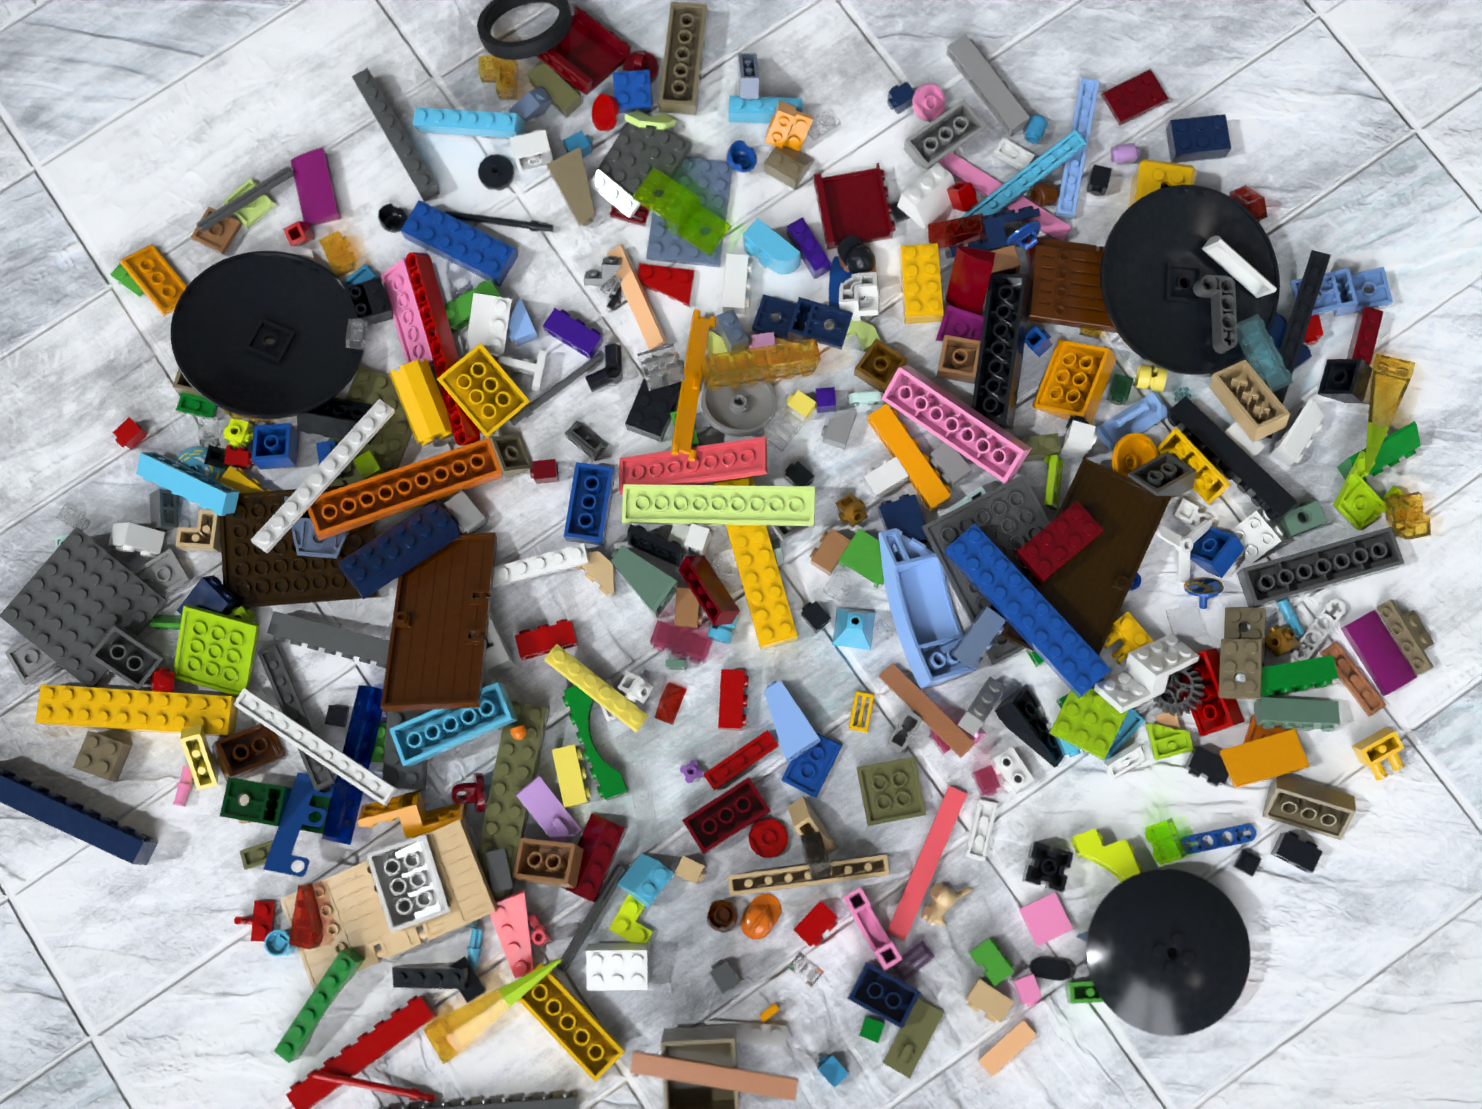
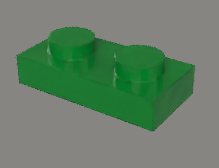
M181 392L176 410L181 413L214 420L218 406L203 397Z

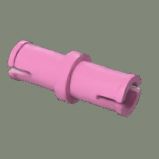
M189 766L182 767L180 781L176 784L178 788L173 802L174 805L186 807L189 790H192L191 782L193 778Z

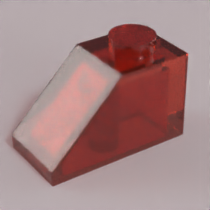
M1246 185L1229 192V196L1243 205L1258 222L1268 217L1265 198Z

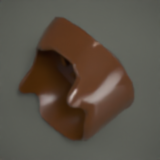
M726 900L712 902L707 914L708 925L721 933L732 930L738 919L737 907L732 902Z

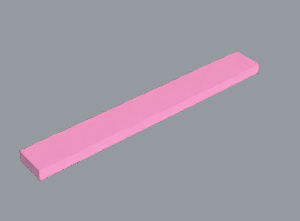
M950 153L938 162L954 178L959 181L972 183L975 191L985 197H988L1003 185L954 153ZM1023 196L1018 197L1004 208L1007 211L1015 209V213H1018V209L1033 206V209L1039 208L1040 216L1024 219L1023 221L1027 223L1039 221L1041 225L1040 231L1055 240L1063 241L1071 230L1070 225Z

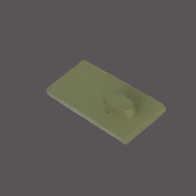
M918 998L903 1028L899 1030L882 1063L910 1079L944 1012Z

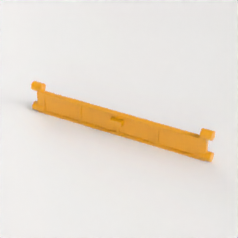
M694 310L691 318L671 446V454L679 455V452L687 454L689 461L696 460L697 451L691 449L709 327H716V317L704 318L700 316L701 311Z

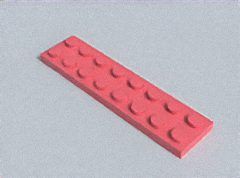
M764 436L691 447V449L697 451L695 461H689L688 455L679 452V455L671 454L672 450L622 457L619 462V493L623 495V484L694 485L767 474V439Z

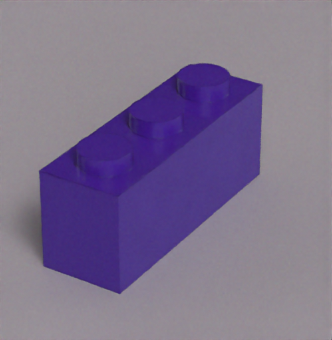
M802 217L787 225V236L794 247L800 251V257L813 278L816 279L831 270V262L804 218Z
M554 308L543 324L546 333L589 359L594 357L603 343L601 333L598 330L587 328L583 321L580 319L574 320L563 309L559 311Z

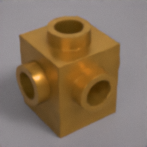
M849 493L835 503L840 511L838 514L839 518L844 524L847 522L851 527L860 524L868 517L865 509H867L865 504L852 493Z
M1287 624L1281 628L1279 625L1272 627L1268 630L1270 634L1265 636L1266 645L1272 650L1275 657L1299 645L1294 631Z

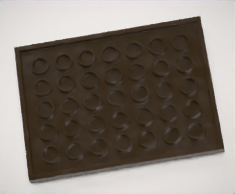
M347 485L328 486L327 489H326L323 493H326V492H329V491H332V490H335V489H338V488H341V487H344V486H347ZM297 489L240 493L235 513L219 516L223 586L230 590L239 601L234 608L241 606L252 608L363 599L346 579L338 562L375 539L374 522L350 530L338 559L298 556L292 528L267 554L253 544L251 539L285 503L284 497H290ZM308 511L301 518H310ZM378 591L367 598H378Z

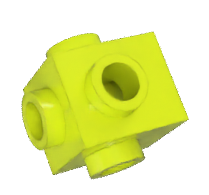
M231 417L229 424L224 429V439L234 448L240 446L247 448L253 439L254 426L247 421Z

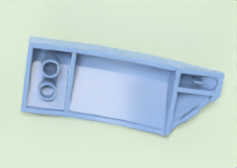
M894 528L879 533L883 578L900 643L919 689L922 690L974 671L978 667L968 668L950 655L962 638L963 633L952 605L944 570L935 553L925 548V544L914 538L910 539L904 536L902 531Z

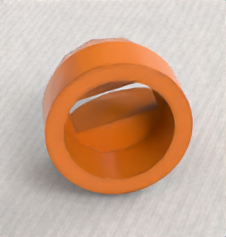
M525 724L510 729L512 737L516 740H521L526 736Z

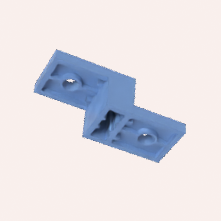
M1384 267L1350 274L1349 268L1325 273L1319 290L1320 297L1316 300L1311 316L1333 311L1334 317L1359 312L1365 306L1377 308L1391 305L1393 300ZM1302 278L1290 282L1294 300H1296ZM1371 286L1374 292L1367 294L1364 292L1363 287Z

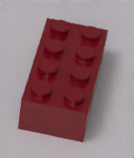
M1076 501L1016 552V556L1042 584L1098 538L1104 530L1083 506Z
M748 777L682 821L705 855L770 813L771 810L750 777Z

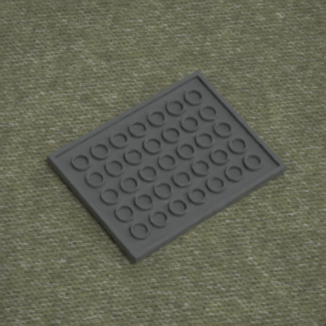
M1025 474L921 526L971 624L982 608L986 606L1002 618L1004 617L944 554L945 549L975 523L1027 579L1030 571L1018 559L1016 552L1048 526L1050 522ZM996 634L992 640L994 644L986 653L992 665H995L1024 648L1001 638V634Z

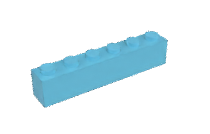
M415 107L413 126L425 133L504 138L523 134L525 123L517 113Z
M155 451L140 453L136 474L144 477L145 481L154 482L160 488L171 490L172 494L181 495L189 502H196L204 509L213 510L216 515L226 516V514L235 513L240 491Z

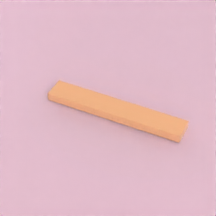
M619 244L608 252L607 256L622 258L621 268L615 274L649 350L654 351L667 341L624 245Z

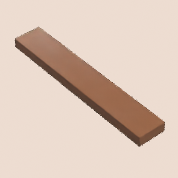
M893 663L879 675V678L916 715L921 717V720L960 758L975 746V743Z

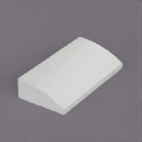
M1220 236L1210 237L1202 247V250L1256 298L1274 293L1277 290L1268 279Z

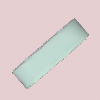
M884 393L849 394V405H883L885 401L881 398Z

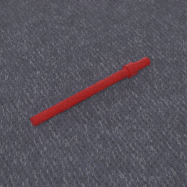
M315 1070L313 1075L315 1079L409 1097V1100L413 1101L419 1099L434 1102L435 1094L423 1092L414 1087L408 1089Z

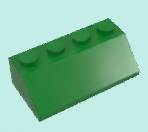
M1415 421L1384 438L1374 460L1375 465L1370 469L1368 476L1372 474L1375 477L1384 471L1382 468L1387 465L1391 468L1400 463V458L1405 456L1407 459L1416 454L1415 450L1421 444ZM1360 451L1347 458L1337 467L1345 480ZM1364 476L1362 479L1366 482L1367 478Z

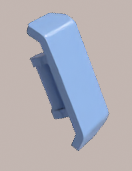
M1153 391L1121 413L1097 426L1095 432L1098 433L1097 435L1104 445L1113 451L1116 443L1123 436L1130 433H1143L1167 417V407L1158 394Z

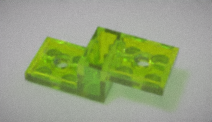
M655 168L651 170L632 196L634 201L664 220L666 229L710 257L731 229L729 223L701 206L698 195ZM656 190L664 192L661 197H656L653 193ZM707 227L711 232L708 235H703L700 232L701 229Z

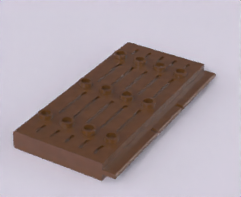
M1037 237L1038 243L1034 245L1030 278L1033 280L1028 321L1117 333L1105 309L1100 286V266L1104 246H1100L1099 251H1096V245ZM1181 278L1180 285L1183 288H1186L1187 282Z

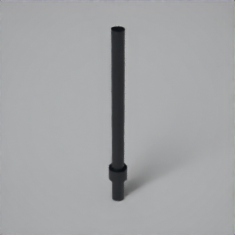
M445 210L446 214L458 220L525 228L533 232H538L539 230L553 232V225L539 223V221L535 220L529 222Z

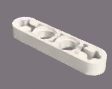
M1333 599L1323 607L1298 640L1299 645L1292 648L1291 657L1294 661L1306 660L1311 657L1344 613L1345 605L1341 600ZM1337 604L1339 611L1334 612L1331 616L1328 615L1333 609L1332 606ZM1320 618H1325L1328 621L1329 625L1327 628L1320 627ZM1309 633H1314L1317 636L1316 643L1308 641L1307 636ZM1306 645L1308 648H1306L1303 652L1305 657H1298L1297 655L1299 653L1297 650L1303 649V647Z

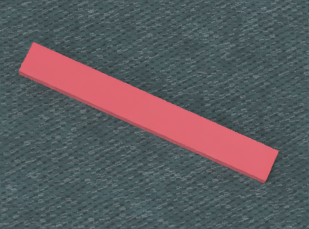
M948 786L886 933L903 941L906 940L967 793Z

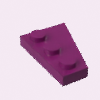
M947 305L935 341H943L944 335L981 341L984 316Z

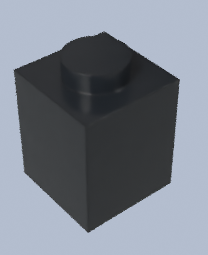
M1094 164L1086 192L1094 196H1104L1108 189L1112 168Z
M799 461L795 464L791 463L785 470V479L792 486H810L814 482L815 476Z
M817 601L814 603L809 602L802 608L801 617L815 633L819 632L831 621V617Z

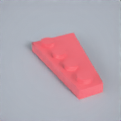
M525 890L496 900L495 903L498 911L490 914L515 979L534 970Z

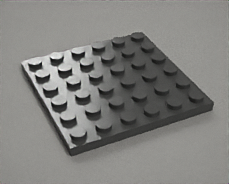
M75 527L3 610L0 617L86 687H95L109 670L90 658L89 653L111 624L116 621L136 636H139L168 600L80 528Z

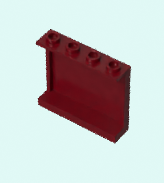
M574 6L572 26L568 34L555 47L536 57L585 95H588L624 63L625 59L630 55L631 47L612 31L602 26L599 21L589 16L584 10Z
M876 163V168L829 177L822 178L821 173L814 174L813 182L827 250L837 248L844 238L851 235L856 236L863 243L892 238L893 232L896 231L895 222L890 219L892 208L891 204L887 203L886 197L889 196L888 188L883 185L885 174L884 170L880 169L879 163Z

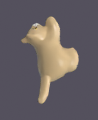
M943 883L935 884L930 890L932 902L924 908L921 918L926 919V922L931 925L946 926L947 923L944 920L946 911L959 898L972 892L973 888L967 887L957 892L952 888L946 887Z

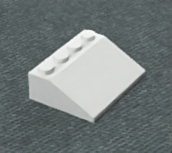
M425 834L366 854L390 933L450 912Z

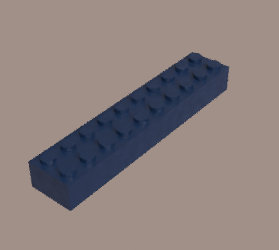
M0 769L1 803L131 864H148L158 844L152 841L153 837L144 833H136V829L119 825L115 819L102 817L100 812L85 809L84 805L78 802H70L67 800V797L61 794H53L46 787L40 785L38 787L33 785V781L23 777L21 779L16 777L14 772Z

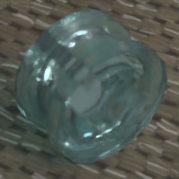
M1183 387L1172 392L1176 396L1174 401L1179 402L1185 396L1190 399L1192 397L1188 393L1190 388Z

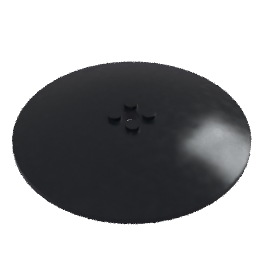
M1175 185L1147 194L1128 207L1119 217L1110 231L1103 249L1100 266V286L1105 309L1111 323L1123 341L1137 355L1152 365L1166 371L1184 375H1202L1221 371L1240 362L1261 343L1276 314L1280 292V275L1276 255L1266 232L1257 219L1243 205L1230 196L1208 187ZM1220 236L1268 279L1277 290L1274 293L1256 298L1202 250V247L1210 237ZM1205 275L1228 276L1235 282L1238 341L1234 348L1223 354L1217 353L1213 348L1211 298L1198 297L1193 292L1194 283ZM1181 278L1186 280V288L1180 285Z
M255 251L223 259L194 278L186 287L175 306L171 321V345L176 363L182 375L195 391L206 400L238 415L261 419H279L312 411L336 397L348 385L362 361L366 340L365 323L355 322L344 289L347 285L326 267L296 254L279 251ZM272 338L275 340V343L266 344L265 340Z

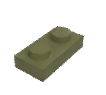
M273 840L240 850L244 870L265 864Z

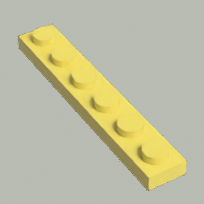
M558 644L545 657L544 661L633 731L637 732L649 717V715Z

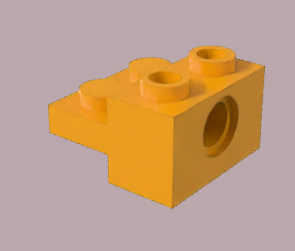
M779 100L766 130L765 142L780 148L784 145L800 151L812 124L813 117L799 112L795 106Z

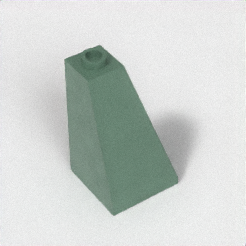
M621 546L620 549L617 548L611 555V558H613L611 560L612 564L652 615L658 618L675 595L676 589L679 588L677 580L626 547Z

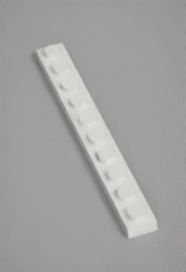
M379 399L251 539L252 543L268 554L395 413L394 409Z
M243 688L234 702V706L382 805L387 806L397 791V788L248 689Z

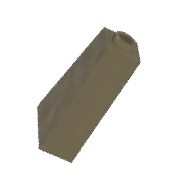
M578 147L548 163L547 169L578 226L583 224L585 227L593 222L595 212L581 149Z

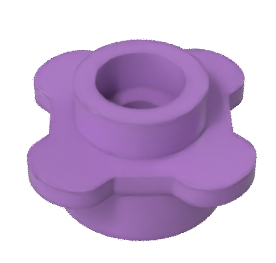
M691 760L688 765L680 767V772L685 775L687 783H692L694 779L703 776V771L698 768L696 760Z

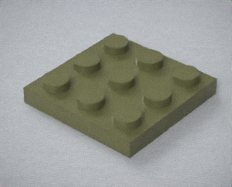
M915 756L856 767L867 826L926 815Z

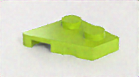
M1149 722L1145 723L1154 760L1194 750L1188 730Z

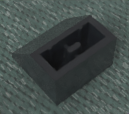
M381 277L344 287L355 322L377 324L393 319Z

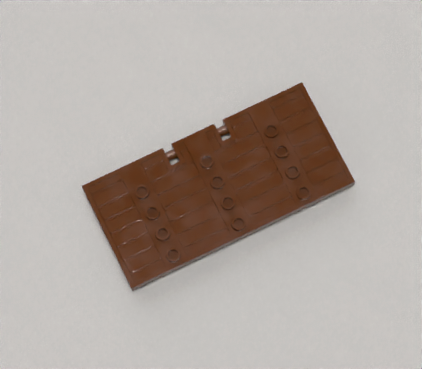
M495 532L460 534V537L398 577L381 700L383 712L480 708L487 645L483 637L488 635L491 605L487 597L492 595L497 545Z

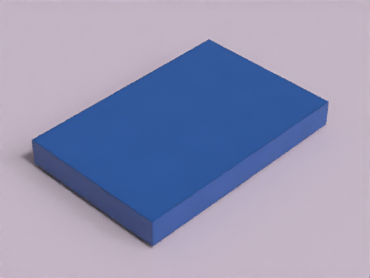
M817 732L816 734L821 741L792 760L781 779L784 783L814 798H817L842 748L841 744Z

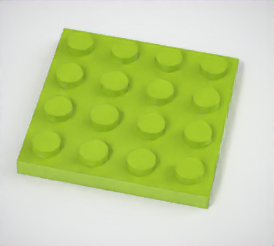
M186 604L183 606L173 670L175 672L174 679L239 696L243 688L249 690L260 624Z

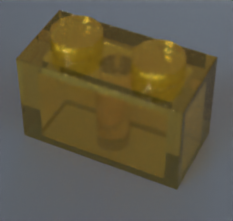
M337 231L319 240L335 275L341 277L358 269L355 264L358 260L354 252H350L348 248L351 245L347 236H342L340 231Z

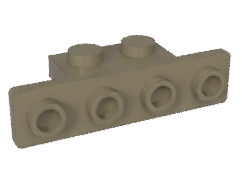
M1392 599L1377 606L1378 612L1416 674L1419 675L1432 669L1433 664L1424 649L1433 645L1434 642L1415 611L1412 610L1402 615Z

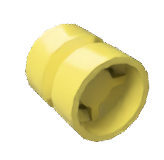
M1139 364L1135 388L1147 389L1150 387L1153 391L1163 392L1167 371L1156 366L1153 369L1151 365Z

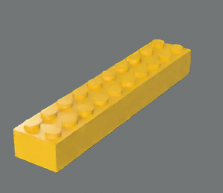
M752 476L713 482L714 485L754 486ZM725 525L760 650L798 640L766 525Z
M41 684L35 723L50 726L181 734L183 728L202 724L206 736L228 737L235 734L238 708L233 705L237 698L232 696Z

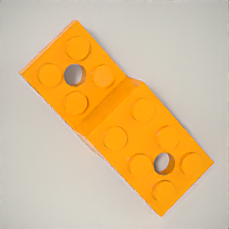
M418 790L392 797L387 806L382 805L378 801L362 805L358 823L360 827H373L379 822H392L399 817L406 839L415 838L459 819L465 821L467 808L466 804L456 803L426 811L421 792Z

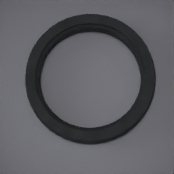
M492 0L480 13L477 21V30L483 46L491 55L506 60H521L540 55L559 44L570 31L573 17L568 0ZM529 3H548L559 9V15L554 24L543 33L530 39L504 42L491 35L494 23L503 14L518 6Z

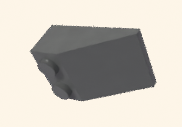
M1167 451L1129 472L1127 476L1156 496H1180L1193 488L1197 470Z

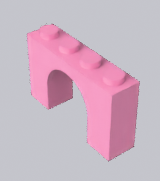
M859 887L842 897L882 969L886 970L903 960L875 916L862 888Z

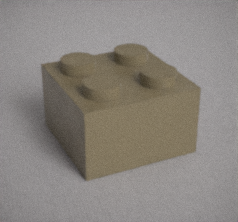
M88 731L73 768L109 781L118 782L132 745Z

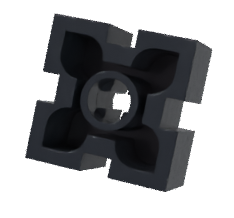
M1031 842L1028 858L1032 859L1031 866H1025L1022 881L1036 886L1044 882L1046 883L1045 888L1064 892L1068 876L1063 875L1064 869H1070L1074 853L1059 848L1051 852L1049 851V845ZM1049 862V866H1052V869L1046 872L1043 865Z

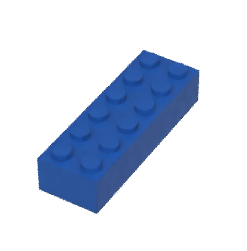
M418 200L400 230L406 240L487 281L491 280L493 284L499 287L518 257L514 247Z

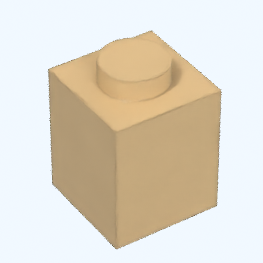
M682 856L674 874L697 884L698 881H703L707 871L704 870V865Z

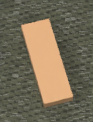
M1022 1019L980 1057L978 1061L993 1076L1037 1035Z

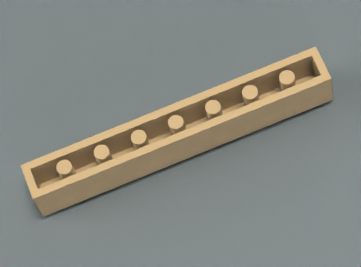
M887 855L730 875L728 876L730 896L887 876L890 874Z

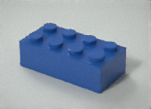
M576 462L564 530L566 541L604 546L616 475L614 467Z

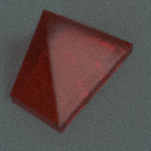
M668 682L660 697L655 719L673 725L687 689Z

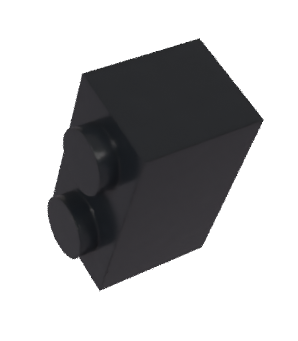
M1198 745L1193 747L1194 750L1191 751L1184 769L1188 770V774L1196 778L1201 776L1207 779L1206 782L1215 787L1225 785L1229 774L1222 757Z
M1294 832L1280 833L1271 855L1306 873H1313L1323 851L1318 849V845L1307 840L1304 842L1300 840V836Z

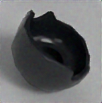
M391 203L382 206L378 211V220L381 227L392 233L400 232L408 218L402 207H395Z

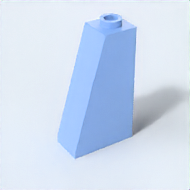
M781 680L767 685V689L764 692L783 755L789 763L821 740Z

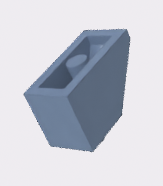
M540 86L524 95L508 112L517 113L525 122H528L545 114L553 99Z

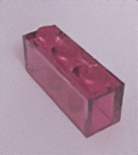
M657 620L650 643L655 650L660 652L668 650L672 652V656L677 658L685 656L690 658V662L700 665L701 662L706 663L713 640Z

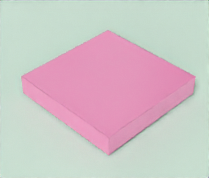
M1055 892L1019 909L1036 946L1073 930Z

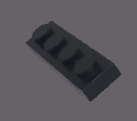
M392 967L394 988L466 989L469 987L467 967Z

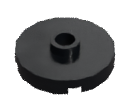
M499 154L490 155L479 164L478 177L482 185L487 189L503 190L513 182L514 167L505 156Z

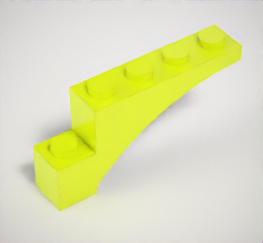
M1095 828L1071 838V843L1078 859L1083 857L1101 866L1120 882L1143 872L1140 863L1136 862L1133 857L1134 849L1131 843H1127L1126 839L1103 847V837L1100 832L1097 833Z

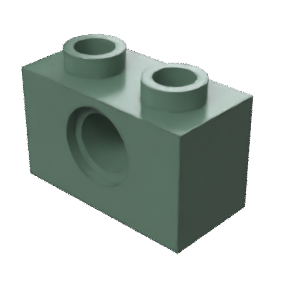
M1308 500L1299 504V508L1293 509L1279 522L1286 539L1320 527L1328 522L1318 501L1311 503ZM1298 514L1304 516L1305 522H1301L1298 519Z

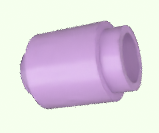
M1134 143L1116 145L1111 148V161L1117 164L1135 162L1136 158H1139V148Z

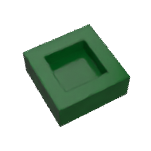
M865 1016L859 1036L879 1043L885 1023Z

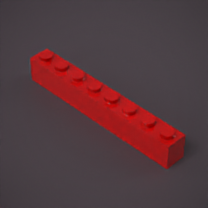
M416 995L407 1001L408 1006L404 1009L399 1007L390 1014L391 1018L386 1022L383 1019L373 1026L375 1030L368 1034L366 1031L357 1038L358 1042L353 1046L348 1044L340 1050L342 1054L338 1057L332 1056L323 1062L325 1066L319 1071L354 1077L438 1015L425 996L418 998ZM315 1068L306 1075L308 1078L301 1083L299 1080L290 1086L291 1091L286 1096L295 1109H310L343 1084L313 1078L314 1071L318 1070Z

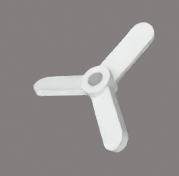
M1205 519L1186 537L1178 535L1165 526H1160L1156 530L1159 538L1175 546V549L1178 551L1177 578L1182 583L1190 579V551L1193 548V543L1206 533L1212 525V522L1208 519Z

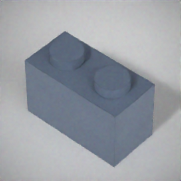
M734 309L716 315V329L730 357L747 351L749 339Z

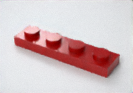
M767 730L703 775L715 791L778 748L779 745Z

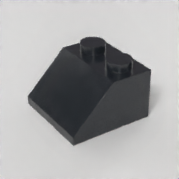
M1327 359L1318 394L1344 403H1363L1372 368L1363 359Z

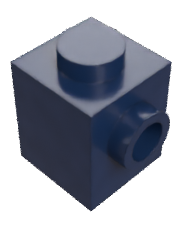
M907 81L900 86L892 87L888 93V106L891 110L894 109L897 114L913 106L912 99L915 92Z

